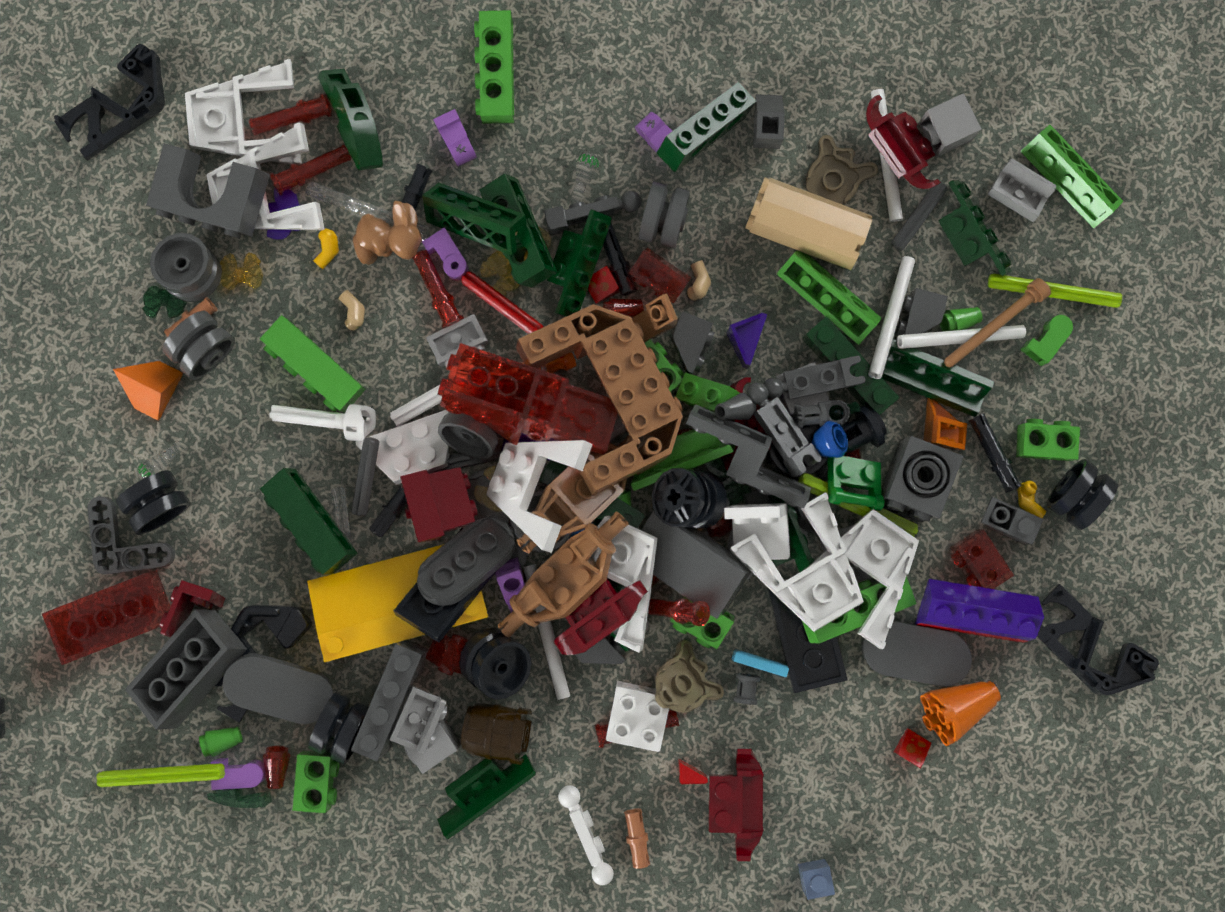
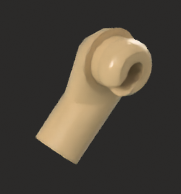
M703 260L691 265L696 279L693 286L688 288L687 295L693 301L705 297L711 285V279Z
M346 290L339 296V300L348 308L345 326L349 330L355 331L364 322L365 308L351 292Z

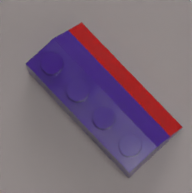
M928 579L915 625L1025 643L1037 638L1044 614L1038 596Z

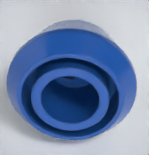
M827 421L814 433L812 444L821 456L834 458L844 456L848 448V440L843 428L838 423Z

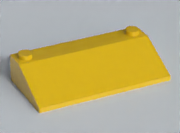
M443 545L308 580L314 620L324 662L426 635L397 617L393 610L416 584L421 564ZM480 591L452 627L488 618L482 591Z

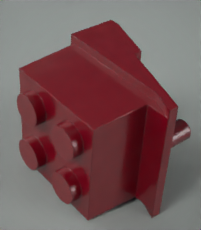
M461 467L428 474L427 470L400 476L408 508L404 509L406 518L412 519L418 542L440 540L444 533L466 527L475 522L474 516L478 515L474 500H469L467 489H470V482L467 473L462 474Z

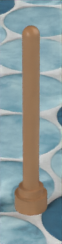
M1040 278L1033 280L1027 285L1025 295L946 357L944 364L947 367H953L1032 302L1037 303L1045 300L1051 295L1048 284Z

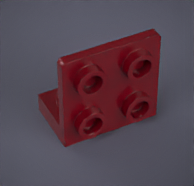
M181 580L180 585L176 586L171 594L172 604L169 612H165L161 618L160 628L162 629L160 634L171 638L191 615L195 604L208 610H212L213 606L222 608L225 597L213 590Z

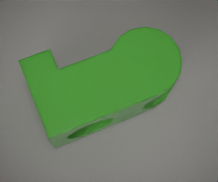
M1057 315L1049 319L1044 324L1043 333L1037 340L1034 338L1028 340L1020 350L1040 366L1049 363L1072 333V321L1065 315Z

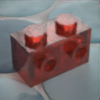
M649 248L642 252L629 274L634 276L632 279L637 284L645 288L646 286L656 291L655 295L657 297L667 294L670 302L673 304L691 279L686 273Z
M984 529L975 530L950 547L953 551V554H951L952 560L959 568L963 567L969 575L966 577V580L971 586L995 589L1014 576Z

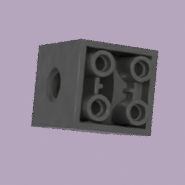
M914 436L901 439L881 487V495H883L885 500L884 508L894 512L907 511L909 512L907 517L919 522H930V519H940L964 456ZM918 470L923 475L922 482L918 478Z

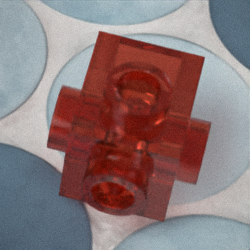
M453 633L452 637L445 635L440 643L433 640L426 659L435 664L442 673L453 676L454 672L461 674L459 666L460 655L468 639Z

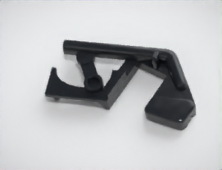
M136 45L117 65V69L123 75L144 87L128 110L92 87L89 98L61 117L58 115L54 116V122L69 143L71 141L70 133L72 127L77 120L87 113L89 130L87 140L89 144L80 149L86 160L91 159L164 109L165 99L160 57L145 45ZM104 108H106L114 115L123 119V121L103 134L101 132V118H103L105 114Z
M1058 584L1041 602L1043 606L1048 603L1061 604L1075 614L1069 620L1060 623L1047 624L1045 627L1041 625L1037 637L1093 693L1097 695H1112L1155 679V674L1153 673L1159 665L1158 659L1134 643H1124L1122 645L1112 676L1090 667L1089 663L1104 622L1093 617L1061 584ZM1085 630L1082 638L1078 641L1080 648L1075 658L1057 639L1060 635L1071 631Z
M257 604L244 607L237 616L231 630L247 648L243 654L246 655L256 652L244 636L264 621L283 648L288 649L293 647L311 628L312 621L305 615L304 608ZM223 677L215 685L216 687L223 686ZM235 704L227 707L222 705L217 707L219 711L239 723L248 710Z

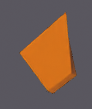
M161 361L113 369L134 409L158 421L184 374Z
M927 398L923 440L942 448L965 450L967 423L958 421L937 401Z

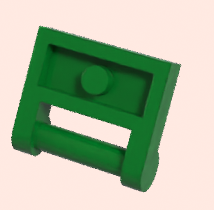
M846 456L840 458L828 457L829 503L839 505L843 502L868 506L871 510L881 511L885 502L883 495H881V462ZM841 486L868 490V495L844 492Z

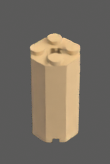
M765 177L745 229L750 230V233L852 270L860 254L859 250L864 245L868 235L872 216L773 178L768 179Z

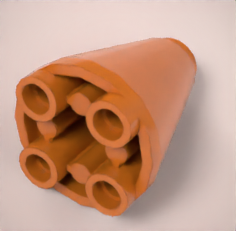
M991 681L930 690L920 696L926 714L922 719L926 728L929 731L934 730L943 744L949 746L963 737L997 705V702L1001 700L1000 692Z

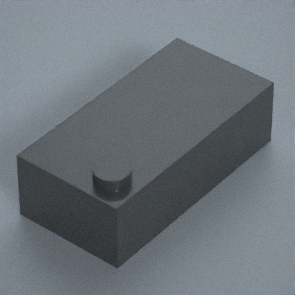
M655 511L652 512L641 530L658 538L653 570L654 576L716 619L728 610L751 573L731 551L696 528L671 527L661 522Z
M195 609L125 690L156 730L176 729L220 681L228 665L235 659L240 658L247 648L216 610Z

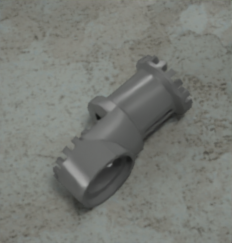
M839 400L818 402L817 405L810 406L795 404L794 413H796L794 416H797L794 421L799 429L806 425L819 424L821 427L827 421L840 425L850 417L849 407L846 403ZM833 405H839L843 410L842 417L837 421L832 420L829 416V409ZM807 414H815V416L805 417Z

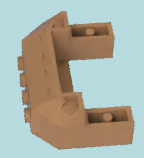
M594 304L519 338L516 349L528 372L570 352H574L577 360L588 355L630 437L623 446L586 463L583 471L579 470L591 495L635 474L639 475L664 461L672 453L683 417L681 413L683 412L682 405L678 398L673 397L669 391L670 384L668 378L663 372H659L655 364L657 363L656 356L651 348L647 349L643 341L644 334L639 324H634L629 316Z

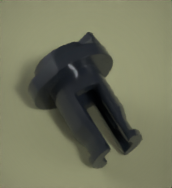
M865 406L856 409V419L842 426L847 437L853 434L856 435V437L848 440V448L845 454L854 452L868 443L877 448L885 444L884 436L887 435V429L882 418L874 409L869 410Z

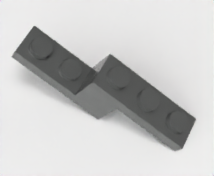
M695 404L686 424L692 426L699 433H709L718 437V440L724 444L738 446L726 475L730 476L737 483L748 484L757 488L762 494L781 498L790 506L805 508L811 491L810 487L761 466L770 447L772 437L733 420H719L714 412Z

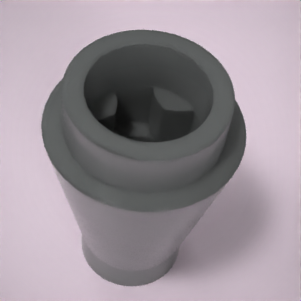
M739 393L727 401L717 404L715 407V414L719 420H749L753 413L756 412V404L745 393Z

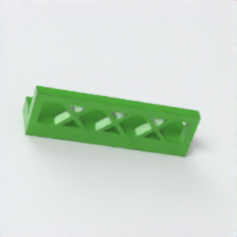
M1048 125L1020 151L1047 180L1056 185L1057 191L1093 228L1098 226L1122 204L1123 200L1051 125Z
M694 429L676 437L672 453L664 461L639 475L635 474L631 486L634 491L656 483L662 473L671 468H694L734 452L735 445L724 444L718 440V437L709 433L703 434Z

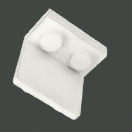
M786 503L743 504L724 508L725 519H732L734 545L755 534L771 560L790 558Z
M617 681L606 735L607 741L656 752L660 751L669 708H662L657 704L655 688Z

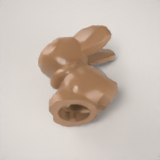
M394 201L392 209L393 227L371 214L362 216L357 225L356 234L353 236L355 252L362 264H373L378 256L389 257L392 252L400 258L408 260L416 255L422 242V236L417 228L418 218L413 206L401 201Z

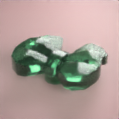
M151 286L144 294L143 301L145 306L142 307V310L147 317L155 318L160 307L166 306L167 315L172 319L184 312L187 302L171 295L166 289Z

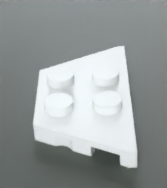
M449 409L370 436L378 439L380 442L376 466L396 485L402 483L400 476L423 470L431 473L448 466L449 446L438 434V426ZM356 441V445L360 450H362L363 441Z

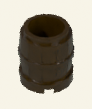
M476 703L474 706L470 705L464 718L461 748L466 750L468 754L485 757L488 760H509L512 764L522 765L524 759L519 757L521 751L527 752L532 721L526 719L527 715H532L531 709L521 707L514 709L502 706L501 704Z

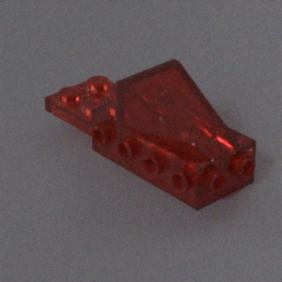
M462 343L459 345L457 354L450 355L446 370L450 371L448 379L442 378L437 395L442 396L440 406L444 407L448 412L472 416L474 420L485 423L515 445L518 444L521 433H524L536 441H549L550 438L560 441L584 440L593 444L590 451L602 455L606 454L618 414L609 397L568 384V378Z

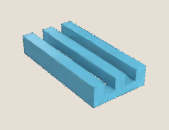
M735 649L733 651L731 659L734 662L787 678L789 671L787 665Z

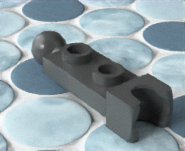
M628 191L622 195L621 199H617V196L611 198L610 195L596 198L593 203L586 205L584 202L574 203L567 210H564L563 206H558L545 210L544 214L550 236L563 233L564 230L569 231L568 226L586 222L591 209L605 215H613L619 213V210L622 209L634 212L640 208L642 202L638 193Z
M853 356L786 371L783 373L785 381L770 378L763 384L768 389V399L780 398L783 392H787L788 398L791 400L862 385L865 383V377L851 375L850 367L861 361L860 356Z
M751 384L746 394L754 404H758L760 407L753 415L765 433L772 437V443L784 459L783 463L793 477H797L805 473L806 467L803 461L807 466L820 462L822 459L812 443L809 444L780 399L776 397L769 401L768 389L764 384Z

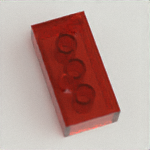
M156 570L44 612L42 616L60 662L64 665L159 628L162 616L165 612H169L171 606Z

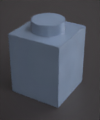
M825 859L798 864L802 888L807 900L835 895L830 867Z

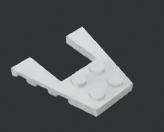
M291 59L284 60V63L271 67L269 65L258 69L259 71L245 76L243 74L235 76L233 80L221 84L217 82L186 92L185 101L190 147L243 157L252 148L260 147L271 141V139L245 141L241 93L294 88ZM296 154L273 160L272 162L301 165V155Z
M300 122L296 123L294 128L287 132H280L273 136L271 141L249 150L248 154L243 157L235 158L208 173L207 180L212 205L223 195L233 162L261 170L260 164L309 151L304 125ZM265 192L255 229L325 230L320 203L312 202L270 213Z
M584 440L505 443L486 495L541 550L552 553L562 526L528 512L527 509L547 458L583 471L593 444Z
M826 492L806 503L805 508H801L830 555L790 579L784 581L755 534L730 548V551L813 632L864 602L855 574L849 564L846 555L847 551L844 542L841 540L837 528L838 524L834 513H832Z
M873 509L841 536V540L844 542L848 561L887 587L858 631L860 636L879 649H884L886 645L885 640L889 628L892 626L895 617L894 612L898 600L901 599L905 578L909 574L919 540ZM828 550L821 554L808 567L829 556L830 553L828 552Z
M605 516L598 525V528L609 520L611 516ZM628 525L611 540L616 548V552L612 555L607 578L626 587L641 581L648 591L639 602L637 611L632 619L619 628L614 640L639 653L643 650L658 538ZM599 547L592 554L595 562L602 551Z

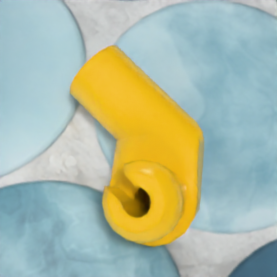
M327 228L321 230L318 234L322 251L313 260L321 269H324L339 252L337 235L334 231Z
M1030 480L1021 483L1022 486L1018 488V504L1020 508L1039 518H1043L1047 511L1035 502V493L1038 489L1036 483Z

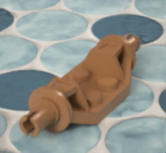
M628 435L617 447L613 444L605 443L602 447L591 449L586 463L623 446L630 436ZM568 466L545 488L536 509L531 513L559 525L564 524L560 529L557 542L560 537L582 530L588 523L596 519L624 491L627 479L591 495L579 470ZM524 534L521 538L517 539V543L521 547L529 540L530 542L522 550L526 553H531L537 545Z
M615 512L600 528L592 523H588L585 526V530L566 541L532 574L519 594L513 595L509 601L513 611L498 624L499 629L504 627L501 632L505 636L511 637L524 623L537 627L542 622L568 617L607 580L611 558L616 552V548L611 540L629 525L620 513ZM599 547L602 551L595 562L592 554ZM540 605L546 608L538 613L535 611Z

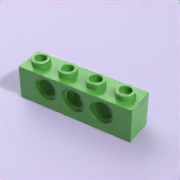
M511 10L479 11V21H474L475 38H479V47H475V63L480 64V73H475V87L480 89V99H475L476 115H480L483 124L514 123ZM493 38H497L500 40V42L494 46L487 44L488 41ZM492 64H498L501 66L500 69L495 72H491L488 70V67ZM492 90L501 91V94L496 98L488 96Z
M797 250L777 273L779 277L824 316H827L831 322L858 345L882 319L806 253Z
M907 576L902 588L901 599L898 600L894 613L917 604ZM870 580L859 582L858 586L864 602L860 604L858 612L852 609L835 619L834 622L828 623L815 632L802 621L809 642L822 643L861 627L878 602L877 593L879 589L884 592L887 587L879 581L871 583Z

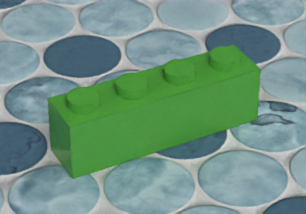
M283 315L260 338L266 344L263 349L274 359L279 356L286 363L283 367L294 377L299 374L306 381L303 385L314 395L317 392L325 397L323 403L333 412L339 410L345 413L348 406L354 404L366 390Z

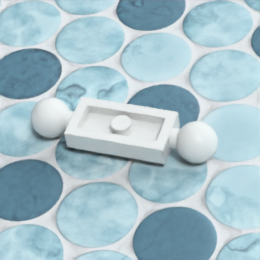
M567 785L559 792V802L570 811L569 815L590 864L593 866L592 879L598 885H607L612 881L614 872L612 867L602 860L601 853L605 852L604 846L599 836H593L590 827L594 826L589 811L583 812L581 805L578 804L580 801L579 790L572 785Z

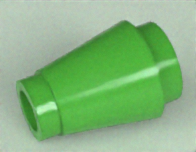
M978 307L946 310L940 323L941 330H966L982 322V312Z
M239 726L205 731L204 735L199 736V743L204 757L211 756L213 758L243 742Z

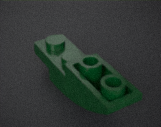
M345 69L320 71L318 79L340 120L337 129L358 171L381 168L383 166V158L378 133L371 110L359 83H352Z

